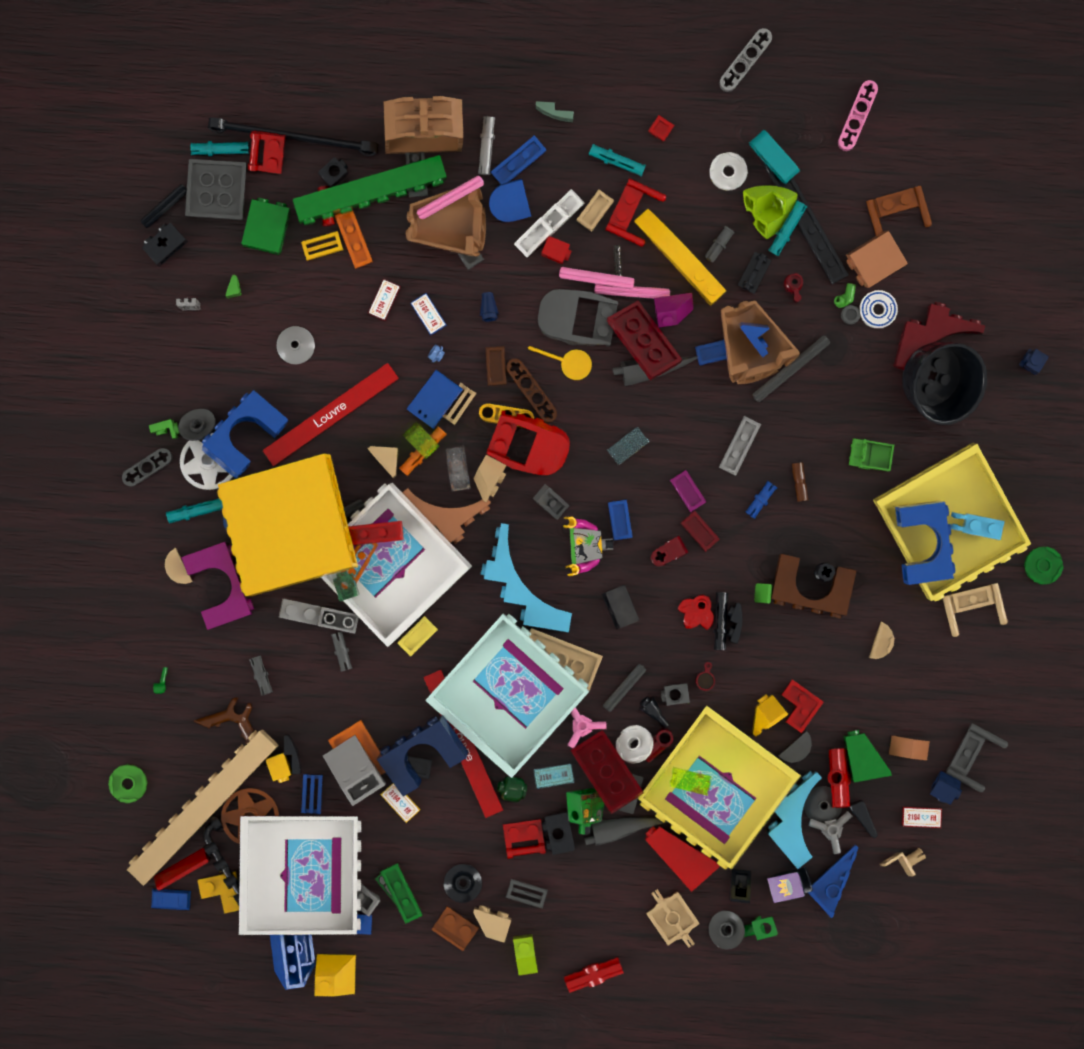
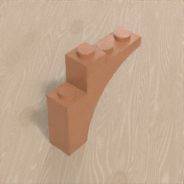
M408 488L402 492L433 526H437L443 536L450 543L453 542L454 544H457L464 538L463 534L465 532L461 526L464 524L466 527L475 521L473 517L478 513L483 515L490 509L489 505L491 504L489 499L487 502L482 499L466 507L442 508L422 501Z

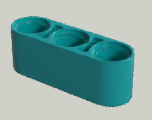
M765 130L761 131L749 142L751 148L784 184L800 172L798 166Z

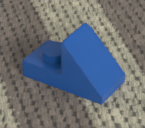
M745 322L739 323L738 325L762 358L768 354L766 348L769 346L762 337L760 339L758 337L770 329L769 326Z

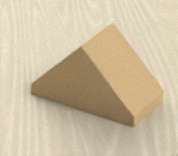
M370 446L368 450L386 471L395 478L397 476L398 448Z

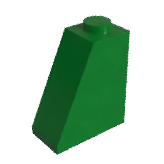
M859 730L847 732L848 735L843 736L852 782L892 776L890 769L864 733H859Z

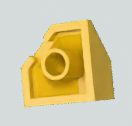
M765 694L757 700L759 704L755 707L752 734L755 737L762 733L761 730L769 729L788 715L773 695L768 696Z

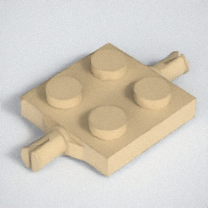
M658 889L655 890L656 894L653 891L651 894L657 901V904L646 914L667 945L679 939H683L688 948L695 943L689 936V933L700 923L678 891L666 898L662 897Z

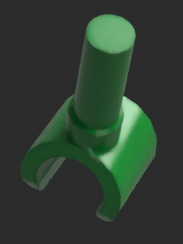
M163 667L160 683H154L153 690L155 694H162L166 690L165 678L168 670L166 667Z

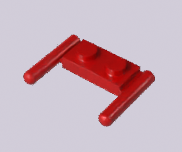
M629 178L605 230L642 247L645 245V240L626 231L643 194H647L662 202L666 200V195Z

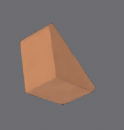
M891 735L889 755L927 760L930 741Z

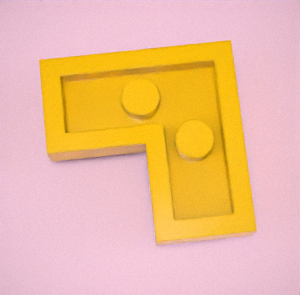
M233 871L232 873L237 879L236 871ZM224 874L198 879L201 899L220 895L224 914L239 910V905L233 897L236 893L233 888L228 889L223 879L226 878Z

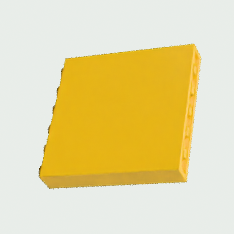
M321 454L218 484L219 489L217 493L223 504L222 514L227 520V534L232 541L231 551L236 557V571L240 575V587L245 596H255L358 567L330 454Z

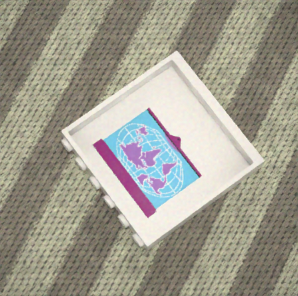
M393 483L382 485L377 490L379 494L375 498L370 497L363 504L365 508L361 512L357 510L350 517L352 521L348 526L402 521L404 540L376 543L378 546L351 593L338 586L335 582L341 572L321 577L387 647L398 639L472 567ZM361 545L355 555L358 567L354 568L356 574L350 576L348 573L349 569L346 570L340 581L341 583L350 588L374 545ZM360 552H364L366 555L363 560L358 558Z
M241 816L239 935L357 934V930L361 929V919L357 918V911H361V899H357V891H361V879H357V871H361V860H357V852H361V840H357V832H361V821H358V817Z

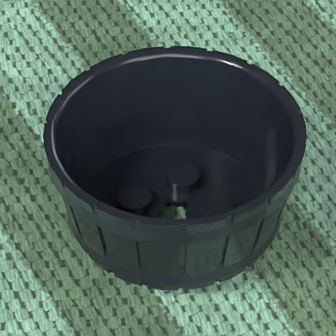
M932 342L926 344L910 356L904 367L902 384L907 399L922 416L936 424L950 425L964 420L976 410L985 394L984 391L987 386L986 366L979 353L967 345L954 342ZM930 371L937 372L935 380L928 379Z

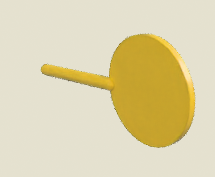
M531 346L528 347L531 351L562 361L561 368L563 373L572 380H581L591 371V359L582 350H571L562 358Z

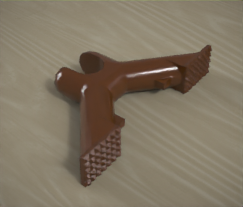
M234 697L231 699L227 710L196 719L194 723H199V725L209 729L212 726L220 727L221 723L227 721L235 722L242 732L240 737L245 738V744L247 745L250 742L248 737L254 732L248 720L252 705L248 702L245 711L242 714H237L234 708L238 697Z

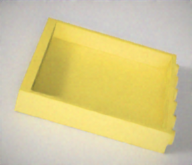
M976 443L967 445L873 499L907 563L928 559L936 549L937 539L934 531L927 525L897 526L895 511L897 506L944 501L949 508L948 524L963 526L964 519L951 517L952 512L967 513L1005 521L1001 540L951 529L949 540L953 545L951 558L955 564L954 579L919 583L926 598L930 601H938L948 591L954 592L961 588L962 583L977 579L978 574L994 569V565L999 562H1007L1011 559V555L1026 551L1028 549L1027 546L1031 544Z

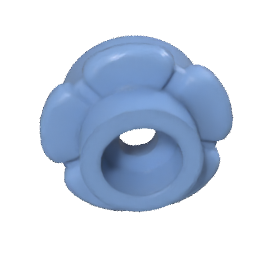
M435 344L429 352L428 358L433 363L435 361L439 362L445 353L442 351L443 346L439 347Z

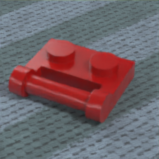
M251 131V154L247 169L250 171L281 174L286 135ZM260 139L265 140L263 164L257 163Z
M541 819L503 824L508 859L513 858V856L539 852L540 854H546ZM538 839L539 845L512 849L511 843Z

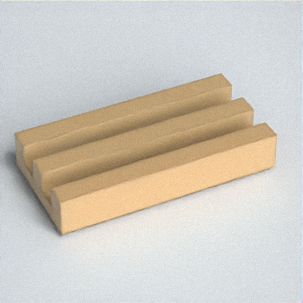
M462 383L459 386L464 392L449 414L443 415L446 420L454 425L476 396L474 391ZM467 393L471 394L453 420L451 416L454 414V412L456 411L460 403L463 401Z

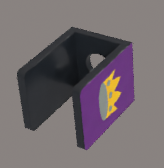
M806 867L776 873L767 878L774 903L804 897L805 893L813 891Z

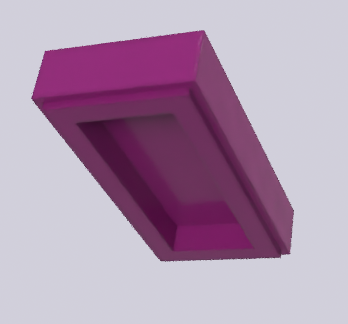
M686 470L670 480L690 512L706 503L705 498Z

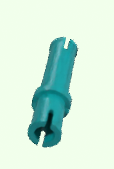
M208 141V143H191L190 146L191 155L249 154L248 141L212 143V141Z
M595 144L592 145L589 155L603 160L605 164L610 163L642 176L645 164L643 165L612 152V149L606 150Z
M798 200L796 201L779 232L777 231V236L768 251L777 256L780 255L785 244L790 241L789 237L808 206Z
M218 498L192 506L185 505L177 510L167 511L166 516L169 524L185 519L187 521L195 516L222 510L223 504L222 500Z

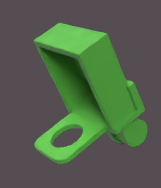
M853 439L849 456L850 466L867 470L891 471L894 452L893 444L866 439Z

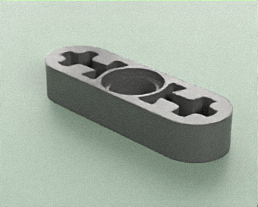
M165 448L158 449L127 469L122 475L123 483L130 487L140 484L169 465L173 459L172 453ZM161 452L164 454H168V456L166 457V462L163 460L158 462V464L160 465L159 467H157L156 463L153 460H151V458L153 457L155 460L159 459L161 457ZM145 462H150L153 466L152 471L149 473H145L142 470ZM138 467L143 477L141 478L140 475H137L134 478V483L131 481L127 482L128 474H136L137 471L135 469Z

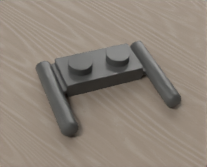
M971 723L945 773L982 793L985 790V786L966 777V775L970 771L985 739L1002 748H1007L1008 742Z

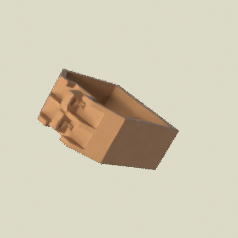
M433 96V98L421 99L402 97L385 101V154L462 152V99Z

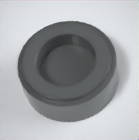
M848 305L841 311V319L845 324L853 325L860 319V310L854 305Z

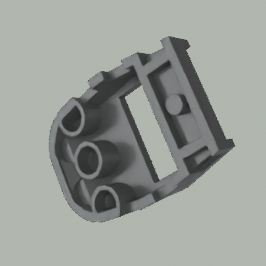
M552 290L541 301L538 326L547 337L566 342L569 345H606V347H610L613 329L608 324L607 318L617 312L618 301L588 291ZM579 298L599 301L592 338L572 335Z

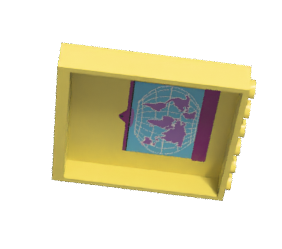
M706 706L644 789V794L639 796L638 799L641 801L640 805L647 811L650 809L657 813L655 817L664 823L667 820L671 823L672 826L670 828L680 835L682 832L688 836L686 840L694 846L696 844L700 845L703 848L701 852L709 858L712 855L717 858V864L725 870L728 867L733 869L801 775Z

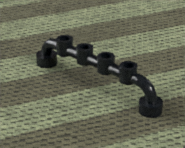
M214 815L209 818L210 823L203 830V839L206 843L203 848L209 857L211 855L214 856L216 860L213 863L219 873L223 871L226 876L223 881L228 889H234L236 895L233 897L239 905L240 884L210 836L213 829L219 831L223 828L217 816Z

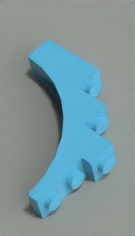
M501 523V527L496 528L495 534L498 544L493 546L492 557L495 558V561L487 560L486 564L483 563L481 575H484L486 580L507 583L506 587L502 586L501 598H504V602L526 606V609H522L520 620L524 621L523 625L569 632L572 613L558 610L542 602L520 580L509 553V525Z

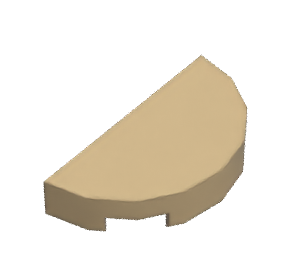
M174 548L165 559L167 575L177 583L188 584L193 582L186 572L177 548Z
M880 622L869 658H882L889 654L894 646L895 638L892 630L883 622Z

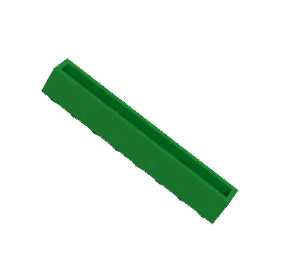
M438 155L294 198L293 204L299 223L310 225L315 223V219H330L334 217L333 214L341 212V214L352 212V208L355 207L363 209L371 206L370 203L375 201L383 203L388 201L389 197L395 195L396 198L406 196L407 192L412 190L420 192L426 189L425 186H440L444 184L443 181L446 180L447 176L441 157Z

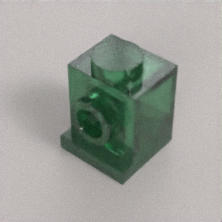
M347 571L336 574L337 578L333 579L339 602L360 595L353 573L348 574ZM343 582H346L348 584L347 589L342 588L341 585Z

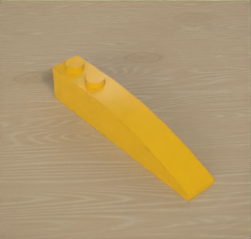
M649 209L634 221L710 306L725 294L726 290Z

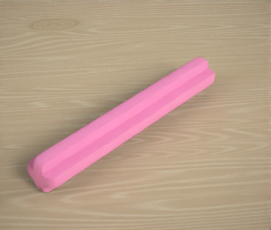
M476 176L418 209L417 214L419 218L425 219L483 186V179L480 176Z
M561 267L559 277L562 279L633 289L635 282L634 278L566 267Z
M595 284L594 290L598 295L653 299L670 296V289L634 286L633 289Z

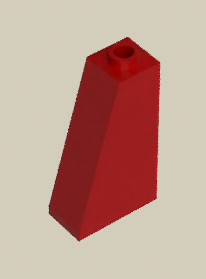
M653 826L645 833L647 835L645 840L691 892L720 867L717 861L709 858L661 826L656 828Z

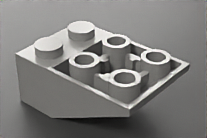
M356 735L323 755L352 806L386 785L385 780Z

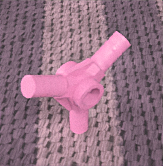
M575 707L571 711V715L574 718V734L567 745L575 748L581 736L587 735L593 729H606V722H592L591 719L580 715Z

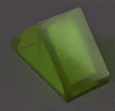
M417 422L402 435L425 459L439 447L438 443Z

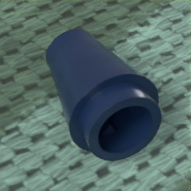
M483 293L480 317L485 322L496 321L499 312L493 293Z

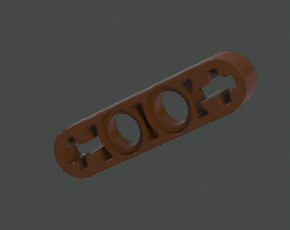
M519 359L510 360L507 363V371L539 417L546 423L553 422L557 417V411L525 365ZM519 363V371L521 372V374L523 371H525L527 374L520 376V378L517 380L515 378L516 376H518L517 372L515 370L510 371V369L512 368L511 364ZM523 378H529L532 381L530 388H523L521 386ZM536 393L543 396V401L540 404H535L532 401V396ZM547 402L549 405L545 407L548 411L552 410L554 412L552 413L553 418H544L545 411L543 409L539 411L537 408Z

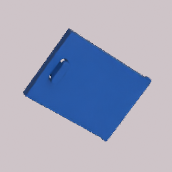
M435 370L407 410L434 429L463 389Z

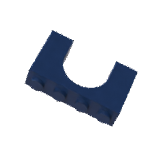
M443 715L438 718L436 716L432 717L426 722L427 725L422 728L421 726L414 728L409 736L405 737L403 735L395 741L396 744L391 747L387 745L379 751L380 754L377 761L403 797L417 789L422 781L408 760V750L417 744H427L434 747L450 768L466 759L469 753Z

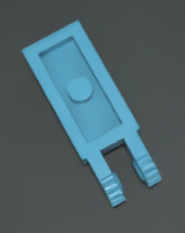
M951 513L953 518L964 519L963 526L950 524L951 529L1001 540L1005 521L967 513Z

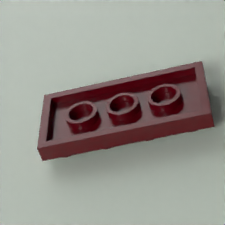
M639 300L607 318L608 324L650 381L682 362V358Z
M603 730L570 750L611 814L644 794Z

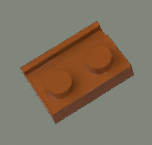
M447 906L431 930L464 951L479 927Z

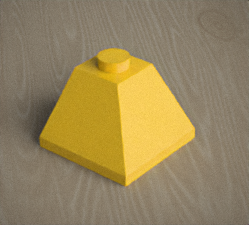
M317 954L315 996L355 994L356 955Z

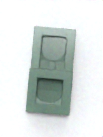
M536 101V109L544 115L560 121L573 122L574 111L555 110L554 102Z

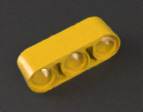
M484 404L479 410L480 418L483 421L497 424L502 410L511 412L512 416H517V413L528 414L534 419L531 411L513 407ZM491 408L493 410L492 417L485 418L482 415L483 410Z

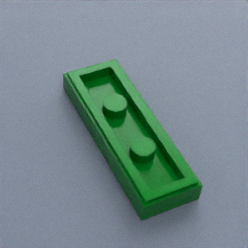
M396 863L380 871L405 924L423 916L399 864Z

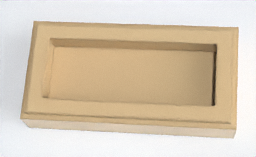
M598 190L576 221L592 232L614 200L601 190Z

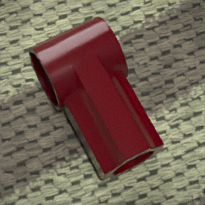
M661 728L653 736V749L646 759L648 763L673 743V733L668 728ZM662 733H668L670 739L667 742H662L659 736Z

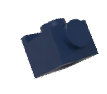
M1028 349L1019 366L1036 375L1041 371L1049 356L1037 349Z

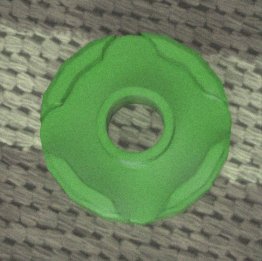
M130 764L122 765L115 769L109 777L108 783L110 793L118 801L124 803L135 802L143 797L148 784L143 770L136 765ZM129 778L133 781L131 789H126L123 786L124 779Z

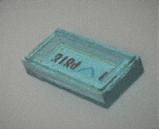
M571 763L533 770L537 789L574 783Z

